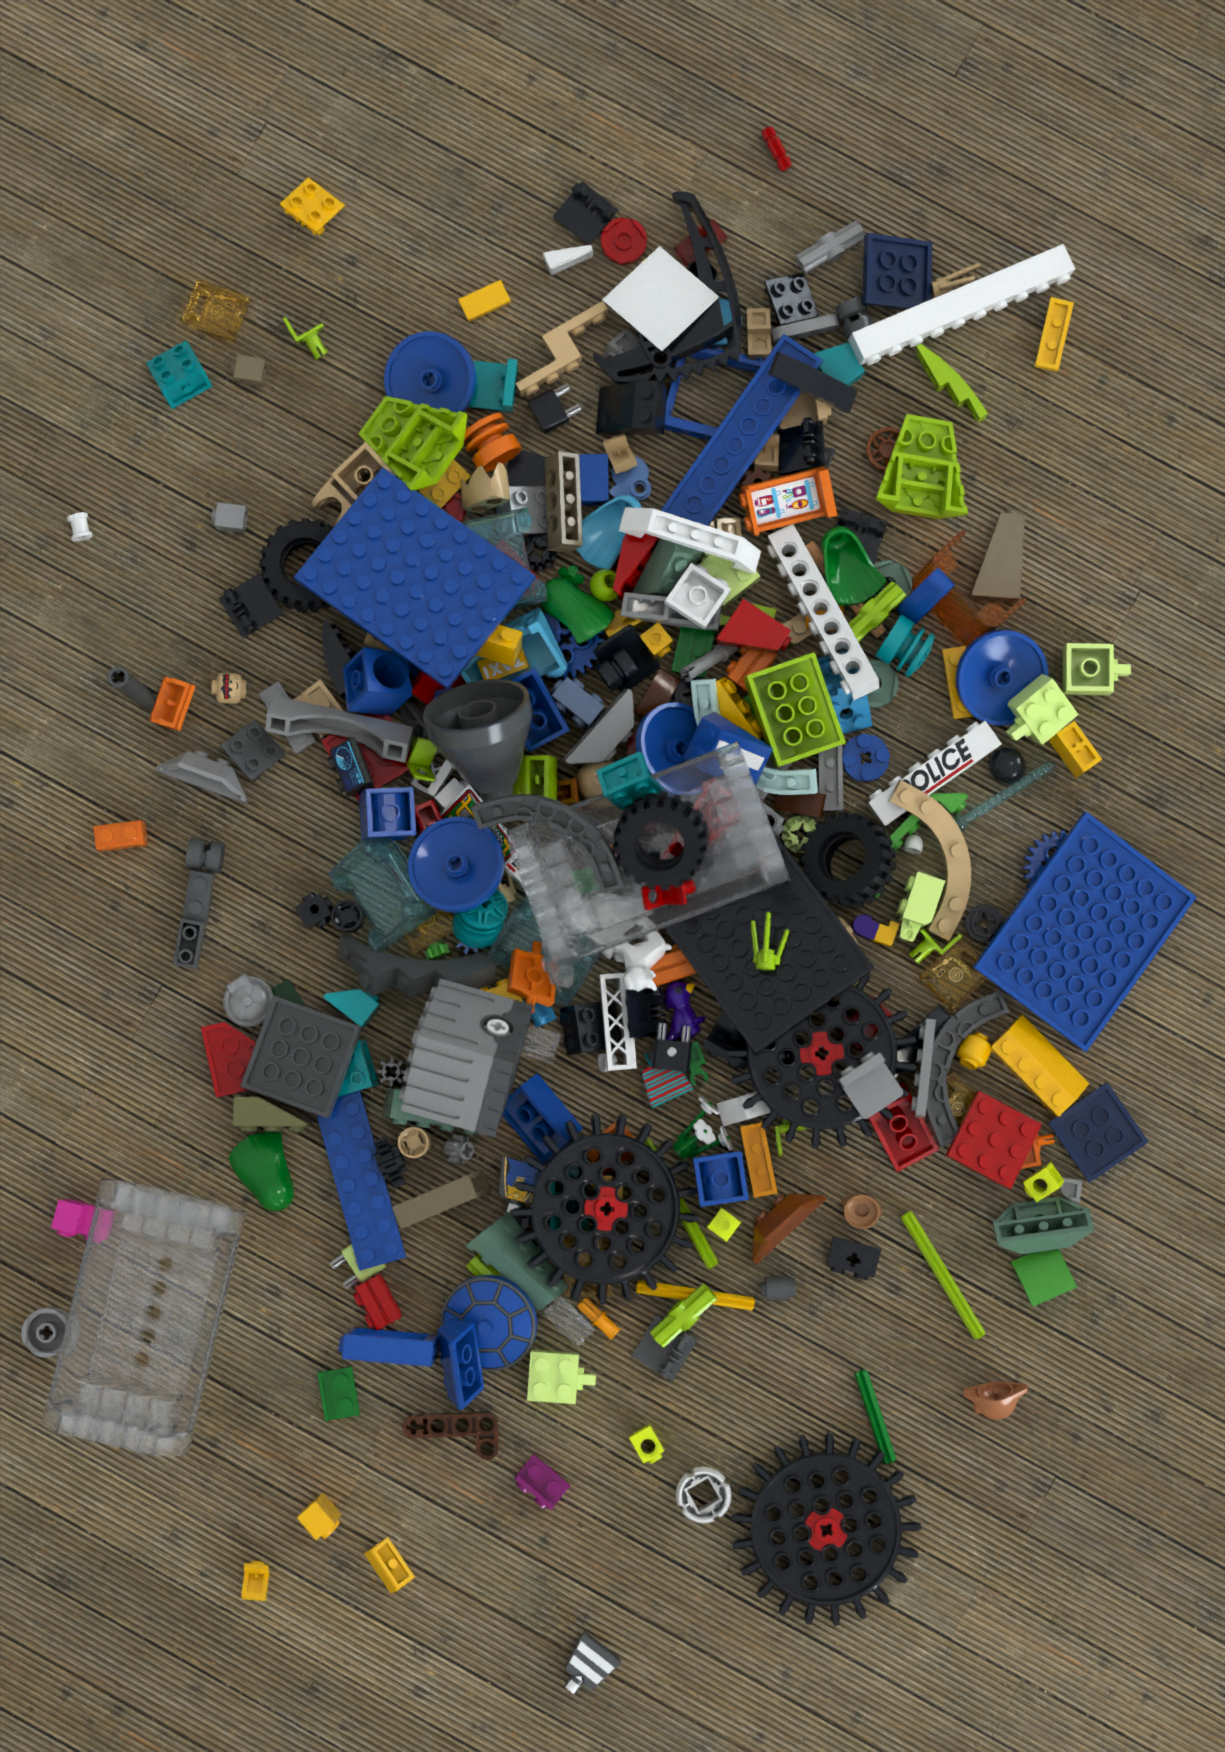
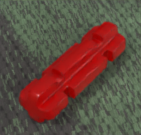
M769 126L762 130V136L765 141H768L767 146L773 158L777 161L780 171H785L791 167L792 163L789 157L786 156V151L779 137H776L777 133L774 128Z

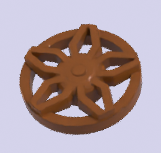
M885 427L875 431L870 436L866 446V454L869 462L878 470L886 471L888 460L891 457L900 432L899 429ZM884 432H891V434L887 437V440L879 434ZM895 434H897L896 441L891 440V438ZM875 438L881 440L882 443L878 444ZM873 442V444L875 445V447H876V448H879V449H875V450L871 453V452H870V446H871V443ZM876 454H880V458L873 459ZM884 458L886 467L879 465L877 462L882 461Z

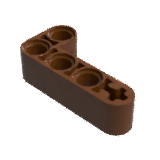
M489 1411L411 1414L405 1419L402 1427L405 1435L410 1438L476 1436V1451L483 1460L493 1459L499 1449L498 1418ZM484 1417H489L493 1420L494 1426L489 1430L482 1428L480 1425V1420ZM459 1418L468 1420L469 1428L463 1431L457 1428L456 1421ZM425 1419H428V1432H424L425 1427H418L416 1432H413V1429L408 1427L412 1420H416V1424H424ZM435 1419L443 1420L445 1429L442 1431L434 1430L432 1421ZM482 1443H492L494 1445V1452L485 1454L481 1450Z

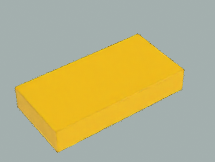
M501 280L458 299L468 322L511 303Z

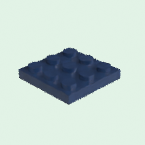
M873 233L864 235L862 305L907 310L931 300L932 242Z
M1108 1082L1066 1109L1059 1117H1055L1047 1123L1088 1183H1091L1149 1142Z

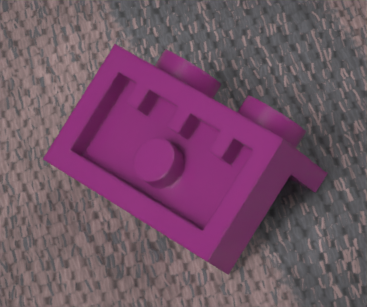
M535 1454L529 1458L514 1478L517 1481L515 1485L524 1493L528 1491L536 1497L534 1501L544 1510L547 1507L552 1510L558 1500L571 1486Z

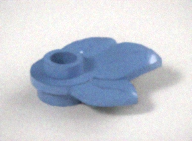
M635 457L638 465L632 467L629 471L616 474L613 468H611L612 478L616 485L611 488L609 493L614 498L621 495H631L636 500L643 501L650 496L651 484L647 480L649 469L641 458ZM637 486H642L644 488V491L642 493H637L635 491V488Z

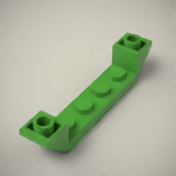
M966 793L929 795L941 804L950 815L953 812L958 815L966 807L967 803L964 801L969 797ZM911 814L890 836L893 842L891 847L897 850L904 843L901 838L906 833L912 835L919 828L920 824L918 821L920 819Z

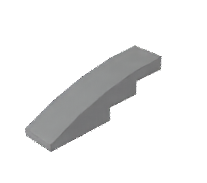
M624 592L621 610L622 617L719 632L722 607L715 613L706 628L702 629L664 604L667 598L665 596Z

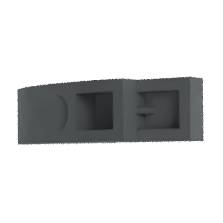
M195 869L190 870L173 965L197 969L211 910L215 873Z

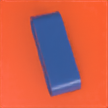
M937 568L902 602L896 611L913 621L914 625H916L955 584L940 568Z

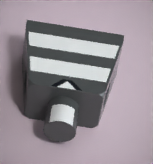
M584 1630L566 1662L565 1669L571 1676L564 1686L573 1694H576L583 1684L590 1690H593L621 1664V1658Z

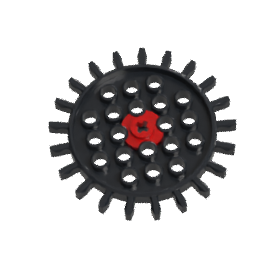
M871 972L862 977L856 986L851 985L838 995L840 1003L837 1007H829L825 1004L814 1012L824 1016L825 1022L822 1026L817 1027L811 1023V1016L813 1015L811 1014L778 1038L772 1049H763L756 1054L747 1042L746 1050L732 1049L727 1051V1057L747 1059L748 1072L734 1076L730 1079L731 1083L740 1085L745 1081H751L757 1092L756 1095L748 1098L743 1103V1108H752L757 1102L762 1100L771 1109V1113L762 1122L761 1127L764 1130L772 1125L777 1116H780L790 1122V1127L785 1134V1142L790 1143L795 1138L798 1126L812 1129V1149H818L821 1142L820 1131L822 1129H835L837 1142L840 1147L846 1146L847 1138L843 1126L855 1121L866 1137L872 1135L870 1126L860 1116L853 1103L849 1110H842L838 1106L839 1098L847 1096V1094L837 1081L842 1076L834 1072V1066L838 1062H843L847 1067L852 1065L856 1068L862 1064L860 1060L862 1057L870 1052H873L874 1055L880 1052L886 1060L884 1063L893 1076L897 1069L906 1072L915 1071V1064L897 1061V1047L909 1046L915 1043L916 1037H895L892 1024L902 1021L908 1013L906 1010L898 1011L894 1015L887 1017L880 1007V1004L890 997L892 993L890 987L883 990L875 999L863 991L864 986L870 979ZM849 1009H854L859 1014L858 1020L854 1023L848 1022L845 1018V1012ZM732 1023L730 1029L740 1033L735 1024ZM873 1024L877 1027L878 1034L876 1037L869 1038L865 1035L864 1028L866 1025ZM834 1028H839L844 1033L843 1039L839 1042L833 1041L830 1038V1031ZM799 1032H805L809 1035L810 1041L807 1045L802 1046L796 1042V1035ZM858 1043L862 1046L863 1053L861 1056L854 1057L850 1054L849 1047L851 1044ZM820 1047H823L825 1052L828 1051V1055L825 1056L823 1061L820 1060L819 1056H815ZM784 1051H791L794 1054L795 1060L792 1064L787 1065L781 1061L780 1056ZM803 1066H809L813 1069L814 1075L811 1079L805 1080L800 1076V1069ZM769 1070H776L779 1073L780 1078L777 1083L771 1084L767 1082L765 1075ZM823 1081L830 1082L833 1086L831 1094L823 1095L819 1091V1084ZM788 1085H794L798 1088L799 1094L796 1098L789 1099L786 1097L784 1091ZM901 1087L903 1090L901 1097H907L909 1092ZM808 1100L815 1101L818 1105L816 1113H806L804 1103ZM886 1107L878 1111L883 1118L888 1120L894 1117Z
M591 1114L592 1134L580 1137L576 1126L571 1120L564 1122L571 1141L559 1148L548 1135L541 1137L544 1145L550 1149L552 1155L544 1164L540 1163L536 1158L525 1156L524 1161L526 1164L538 1170L533 1185L523 1181H515L513 1183V1187L519 1191L531 1193L528 1208L517 1207L510 1210V1215L515 1217L530 1216L532 1227L531 1231L516 1236L514 1238L515 1242L519 1244L536 1239L541 1251L531 1257L527 1265L530 1268H534L548 1258L556 1266V1269L546 1282L549 1287H554L564 1273L575 1278L570 1298L578 1300L583 1284L587 1282L597 1284L596 1299L598 1304L605 1305L607 1298L606 1286L612 1284H620L624 1300L627 1302L632 1301V1291L629 1286L630 1280L642 1276L645 1285L654 1291L657 1289V1285L649 1273L652 1267L660 1262L670 1271L676 1272L678 1269L675 1263L665 1256L670 1245L675 1243L682 1248H691L692 1243L687 1239L675 1235L679 1221L691 1223L697 1222L699 1216L692 1213H680L679 1198L691 1197L698 1193L697 1188L685 1187L678 1190L674 1180V1176L684 1172L689 1167V1164L683 1161L668 1168L662 1156L670 1150L674 1143L667 1139L655 1151L645 1145V1140L652 1128V1125L645 1123L640 1128L636 1139L625 1136L626 1115H618L614 1133H602L599 1114ZM590 1149H595L598 1152V1159L593 1163H590L586 1157ZM625 1151L630 1152L632 1155V1160L628 1165H623L620 1160L621 1154ZM572 1165H577L580 1168V1174L577 1178L572 1179L568 1174V1170ZM607 1167L612 1168L614 1172L613 1178L609 1181H605L602 1177V1172ZM640 1170H645L647 1173V1179L644 1183H638L636 1180V1174ZM554 1181H559L562 1185L561 1192L553 1195L550 1191V1185ZM589 1183H592L596 1189L595 1194L591 1197H587L584 1194V1187ZM621 1186H627L629 1189V1195L626 1199H620L618 1196V1189ZM656 1188H660L663 1193L662 1199L658 1202L653 1201L651 1197L652 1191ZM574 1199L577 1202V1209L573 1213H568L565 1207L566 1203ZM606 1204L610 1206V1209L605 1211L604 1215V1212L600 1211V1206ZM638 1204H642L645 1209L643 1216L640 1218H636L633 1214V1209ZM555 1215L559 1219V1225L555 1229H550L547 1225V1220ZM585 1218H590L593 1222V1227L585 1232L581 1228V1223ZM620 1220H624L627 1225L625 1232L622 1234H618L615 1230V1225ZM657 1222L660 1226V1232L656 1236H651L649 1227L652 1223ZM567 1234H572L575 1242L573 1246L566 1248L563 1245V1238ZM602 1236L608 1239V1246L604 1250H600L597 1247V1240ZM634 1239H640L642 1242V1248L638 1252L631 1250V1242ZM587 1252L590 1255V1262L586 1266H581L578 1261L579 1256ZM616 1255H622L624 1258V1263L620 1268H615L612 1264L613 1258Z
M827 1432L824 1439L825 1451L810 1453L809 1442L805 1435L802 1434L799 1435V1445L802 1450L801 1456L788 1460L784 1450L779 1445L774 1446L775 1455L781 1461L782 1466L772 1474L762 1465L755 1462L753 1469L756 1474L765 1479L759 1492H755L748 1487H739L738 1492L743 1497L754 1500L751 1514L732 1513L731 1520L737 1523H749L751 1537L737 1539L732 1542L733 1549L753 1547L757 1559L745 1564L740 1569L743 1576L749 1575L755 1570L762 1568L768 1580L759 1587L756 1594L761 1599L775 1586L786 1595L779 1606V1613L781 1615H785L792 1601L796 1599L807 1603L804 1613L806 1624L811 1625L814 1619L815 1606L817 1605L830 1606V1618L833 1625L839 1626V1605L853 1602L856 1613L861 1619L866 1618V1611L860 1598L873 1591L878 1599L887 1605L890 1602L887 1593L879 1587V1584L887 1575H891L898 1582L904 1584L908 1581L903 1572L893 1568L898 1554L909 1558H918V1551L912 1547L902 1546L901 1538L902 1531L914 1532L921 1530V1523L916 1521L901 1522L899 1509L912 1505L917 1499L915 1495H906L895 1499L890 1487L899 1482L904 1474L901 1470H898L883 1480L875 1471L885 1455L881 1450L877 1451L871 1461L866 1464L856 1459V1454L860 1448L859 1438H853L846 1455L833 1452L834 1436L832 1432ZM840 1469L847 1471L848 1477L846 1481L837 1482L834 1478L836 1471ZM814 1474H821L824 1477V1482L819 1487H815L810 1483V1479ZM791 1478H796L800 1481V1487L796 1491H790L786 1487L787 1481ZM871 1489L876 1492L874 1501L866 1502L863 1500V1493L866 1490ZM841 1495H851L852 1503L846 1507L839 1504ZM819 1498H825L828 1501V1507L824 1511H819L815 1508V1502ZM800 1502L804 1505L805 1508L802 1514L794 1515L791 1512V1506L794 1503ZM769 1508H779L781 1511L780 1516L774 1520L768 1518L767 1511ZM871 1514H878L881 1518L880 1523L875 1527L867 1523V1519ZM848 1518H853L857 1522L856 1528L852 1531H847L843 1528V1523ZM828 1523H830L829 1527L831 1529V1532L829 1533L825 1531L822 1534V1529L820 1526L822 1524L826 1526ZM799 1527H806L809 1530V1535L805 1539H798L795 1536L796 1530ZM776 1531H781L785 1534V1539L780 1544H776L771 1540L772 1534ZM877 1538L885 1541V1546L880 1551L872 1549V1542ZM856 1542L861 1545L859 1554L851 1555L848 1553V1546L851 1543ZM834 1547L837 1549V1555L834 1559H826L824 1557L826 1548ZM804 1551H809L813 1554V1560L808 1564L800 1561V1555ZM784 1555L789 1558L787 1567L779 1568L776 1565V1559L779 1556ZM856 1567L865 1569L866 1573L862 1579L852 1577V1572ZM833 1571H837L842 1575L840 1582L837 1584H832L828 1581V1576ZM815 1576L818 1579V1583L815 1587L808 1588L804 1585L805 1578Z

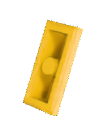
M386 1537L364 1553L391 1594L415 1578L389 1537Z

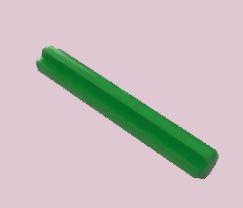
M866 1369L857 1371L855 1379L878 1449L885 1453L883 1463H892L896 1460V1456L869 1373Z

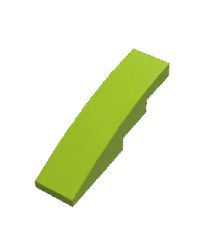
M922 344L917 345L914 352L937 392L946 388L957 408L966 403L977 423L986 419L988 415L986 409L961 376L931 350Z

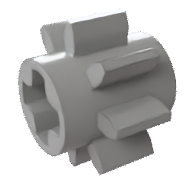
M394 1057L390 1058V1063L381 1061L384 1067L382 1070L376 1071L383 1075L380 1082L383 1083L389 1080L390 1087H393L396 1080L399 1083H403L400 1077L401 1074H405V1070H401L400 1067L404 1062L400 1061L398 1064H395ZM396 1066L397 1070L395 1072L397 1076L387 1077V1067L394 1068Z
M453 1134L452 1139L446 1141L444 1154L449 1157L448 1162L464 1165L465 1160H469L472 1157L474 1147L472 1143L468 1142L470 1137Z

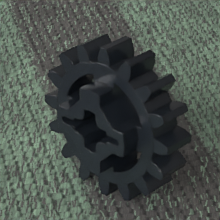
M387 1136L375 1140L378 1152L374 1153V1157L384 1180L389 1178L394 1188L406 1184L403 1172L407 1171V1168L397 1145H390Z

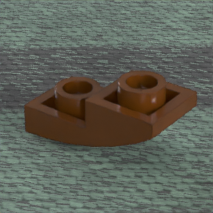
M660 668L637 705L635 712L644 717L652 709L668 703L680 679Z
M776 794L773 809L822 818L826 794Z

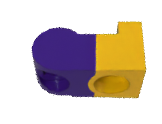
M859 915L853 920L852 929L860 937L891 947L900 924L889 921L888 926L874 922L868 915Z

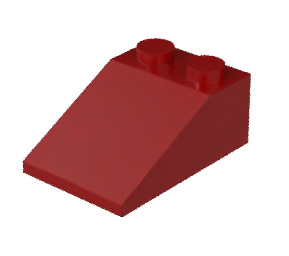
M625 533L613 585V591L622 601L624 592L632 593L660 538L646 533L642 538Z
M904 1082L899 1083V1085L909 1092L908 1096L899 1097L886 1106L894 1117L888 1120L877 1112L868 1118L896 1172L939 1150L923 1118H915L916 1111H911L912 1095Z

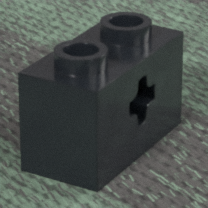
M833 1236L826 1265L831 1266L830 1271L844 1274L845 1270L854 1272L853 1277L867 1281L868 1276L875 1277L881 1249ZM853 1253H856L855 1256L859 1258V1262H854L853 1266H850V1262L846 1260L847 1256H852Z

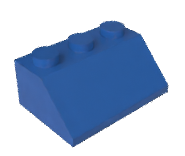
M535 667L508 679L522 684L529 693L533 716L525 745L528 752L570 731L569 726Z
M538 1073L509 1096L502 1115L541 1163L552 1155L550 1149L544 1145L541 1137L548 1135L560 1148L570 1140L564 1122L571 1120L576 1126L577 1133L583 1129Z
M448 1320L438 1329L437 1340L440 1343L441 1349L440 1360L445 1376L444 1386L447 1389L448 1398L458 1409L463 1410L484 1389L475 1321Z

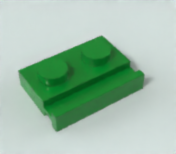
M681 627L671 672L681 673V668L686 667L710 652L715 631ZM707 670L697 677L705 679Z
M353 1366L318 1372L317 1376L325 1421L360 1415Z

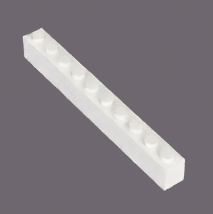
M1064 244L855 331L851 334L848 341L859 364L868 363V365H871L881 360L883 355L889 354V356H893L901 352L902 347L907 345L914 347L924 341L923 338L928 336L932 338L938 337L949 327L957 329L963 326L968 319L978 320L987 315V311L992 309L999 311L1007 307V303L1013 300L1016 303L1023 301L1029 297L1028 294L1035 291L1037 294L1042 293L1050 288L1049 285L1056 282L1058 285L1063 284L1071 279L1070 276L1074 272L1075 267Z

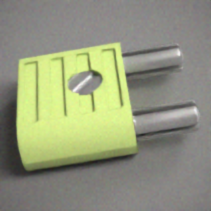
M352 1244L341 1251L342 1254L330 1262L331 1266L344 1257V1259L331 1268L335 1269L347 1261L354 1271L355 1275L344 1281L343 1286L358 1277V1279L347 1285L346 1289H349L359 1281L361 1283L365 1282L386 1268V1265L382 1264L359 1271Z

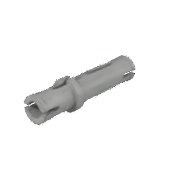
M717 644L712 651L686 667L681 668V675L683 678L688 675L685 681L690 682L719 662L724 663L728 660L729 656L742 648Z

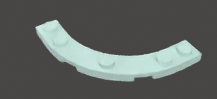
M716 678L691 681L693 709L697 727L703 716L712 712L721 715ZM765 765L755 788L779 795L818 793L816 769L783 770Z

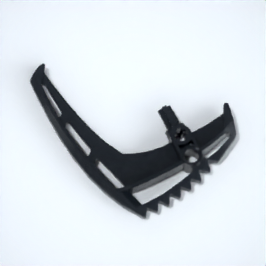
M674 192L672 197L676 203L680 204L694 250L698 279L716 295H718V291L727 294L733 321L724 326L719 299H717L663 351L653 343H650L638 331L636 337L641 346L606 359L598 354H593L596 364L615 384L651 381L654 377L662 383L667 376L675 382L679 375L686 379H689L692 372L702 376L704 368L714 372L716 363L726 367L729 358L736 361L739 360L742 325L734 279L715 231L693 193ZM689 208L693 210L707 236L706 238L700 236ZM706 248L713 250L723 281H715L713 279L705 251ZM725 337L727 338L729 350L699 362L673 368L674 362L697 353ZM659 358L667 359L664 364L656 363ZM653 369V371L650 373L635 376H627Z

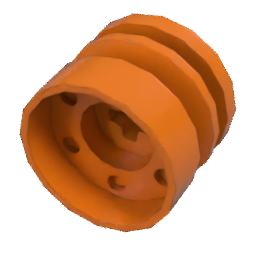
M494 413L473 423L465 431L464 445H467L465 450L467 453L478 451L473 456L472 461L476 468L480 465L483 466L486 473L495 470L498 462L503 463V465L506 464L522 450L514 434L504 435L508 431L509 425L503 423L504 417L501 413Z

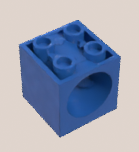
M363 647L343 667L347 711L391 716L412 695V685L409 679L410 665L407 660L394 651Z
M413 787L365 789L359 794L361 842L406 841L416 835Z
M742 1151L692 1158L700 1207L749 1200Z

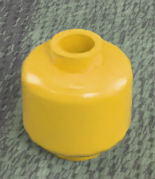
M976 1032L974 1035L969 1034L963 1039L957 1050L960 1064L972 1070L984 1067L992 1052L988 1037Z

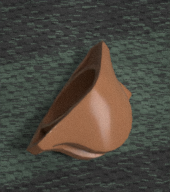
M990 1382L963 1389L964 1397L973 1402L974 1412L976 1414L982 1413L985 1417L993 1420H1000L1010 1416L1015 1409L1017 1401L1028 1391L1027 1384L1013 1382Z

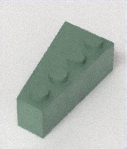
M386 1088L382 1116L393 1118L392 1123L406 1125L407 1120L416 1121L417 1127L430 1128L431 1124L440 1125L439 1130L454 1132V1127L456 1126L401 1111L403 1103L402 1100H399L401 1090ZM463 1129V1133L477 1135L476 1130L473 1132Z
M508 1211L469 1242L466 1247L470 1251H477L482 1256L481 1260L487 1266L491 1264L500 1272V1277H504L522 1288L532 1301L533 1306L540 1311L569 1287L561 1278L552 1288L546 1284L548 1277L554 1272V1268L547 1259L534 1268H530L527 1265L531 1257L537 1255L540 1251L532 1240L519 1244L515 1242L514 1238L525 1232Z

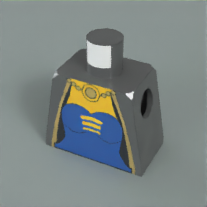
M503 1156L499 1196L508 1198L505 1212H510L511 1209L521 1208L522 1202L529 1203L531 1195L530 1192L519 1191L514 1188L513 1183L515 1181H523L533 1185L538 1170L528 1166L524 1161Z

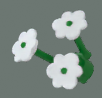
M701 1095L698 1099L702 1102L700 1104L702 1110L688 1127L677 1136L678 1141L673 1144L675 1152L682 1159L687 1158L689 1155L693 1158L697 1154L719 1144L723 1147L727 1146L729 1151L733 1150L730 1137L723 1125L720 1126L721 1133L718 1134L719 1139L716 1140L715 1135L712 1133V1128L701 1119L706 1112L708 1114L712 1112L715 1114L721 1113ZM693 1128L695 1129L694 1137L688 1135ZM698 1140L706 1143V1145L696 1148L698 1147Z

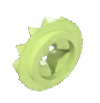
M805 815L793 816L784 824L785 828L782 830V840L785 846L795 853H804L801 847L803 843L807 844L809 838L803 837L801 844H799L798 836L790 832L798 831L801 824H803L805 833L816 830L814 826L816 822Z

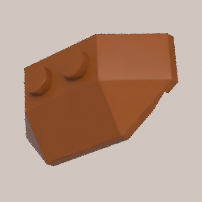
M788 1193L786 1196L780 1194L772 1202L774 1207L768 1213L763 1210L754 1219L756 1224L753 1226L752 1261L757 1265L827 1198L824 1195Z

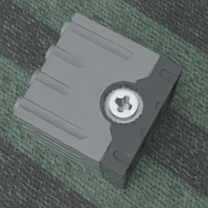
M440 978L438 987H432L429 1001L427 1000L418 1028L413 1035L412 1044L414 1045L410 1050L407 1060L409 1067L406 1068L403 1078L405 1084L402 1086L399 1100L403 1101L401 1111L473 1132L476 1130L477 1133L495 1138L516 1077L534 1005L517 1000L514 1002V999Z

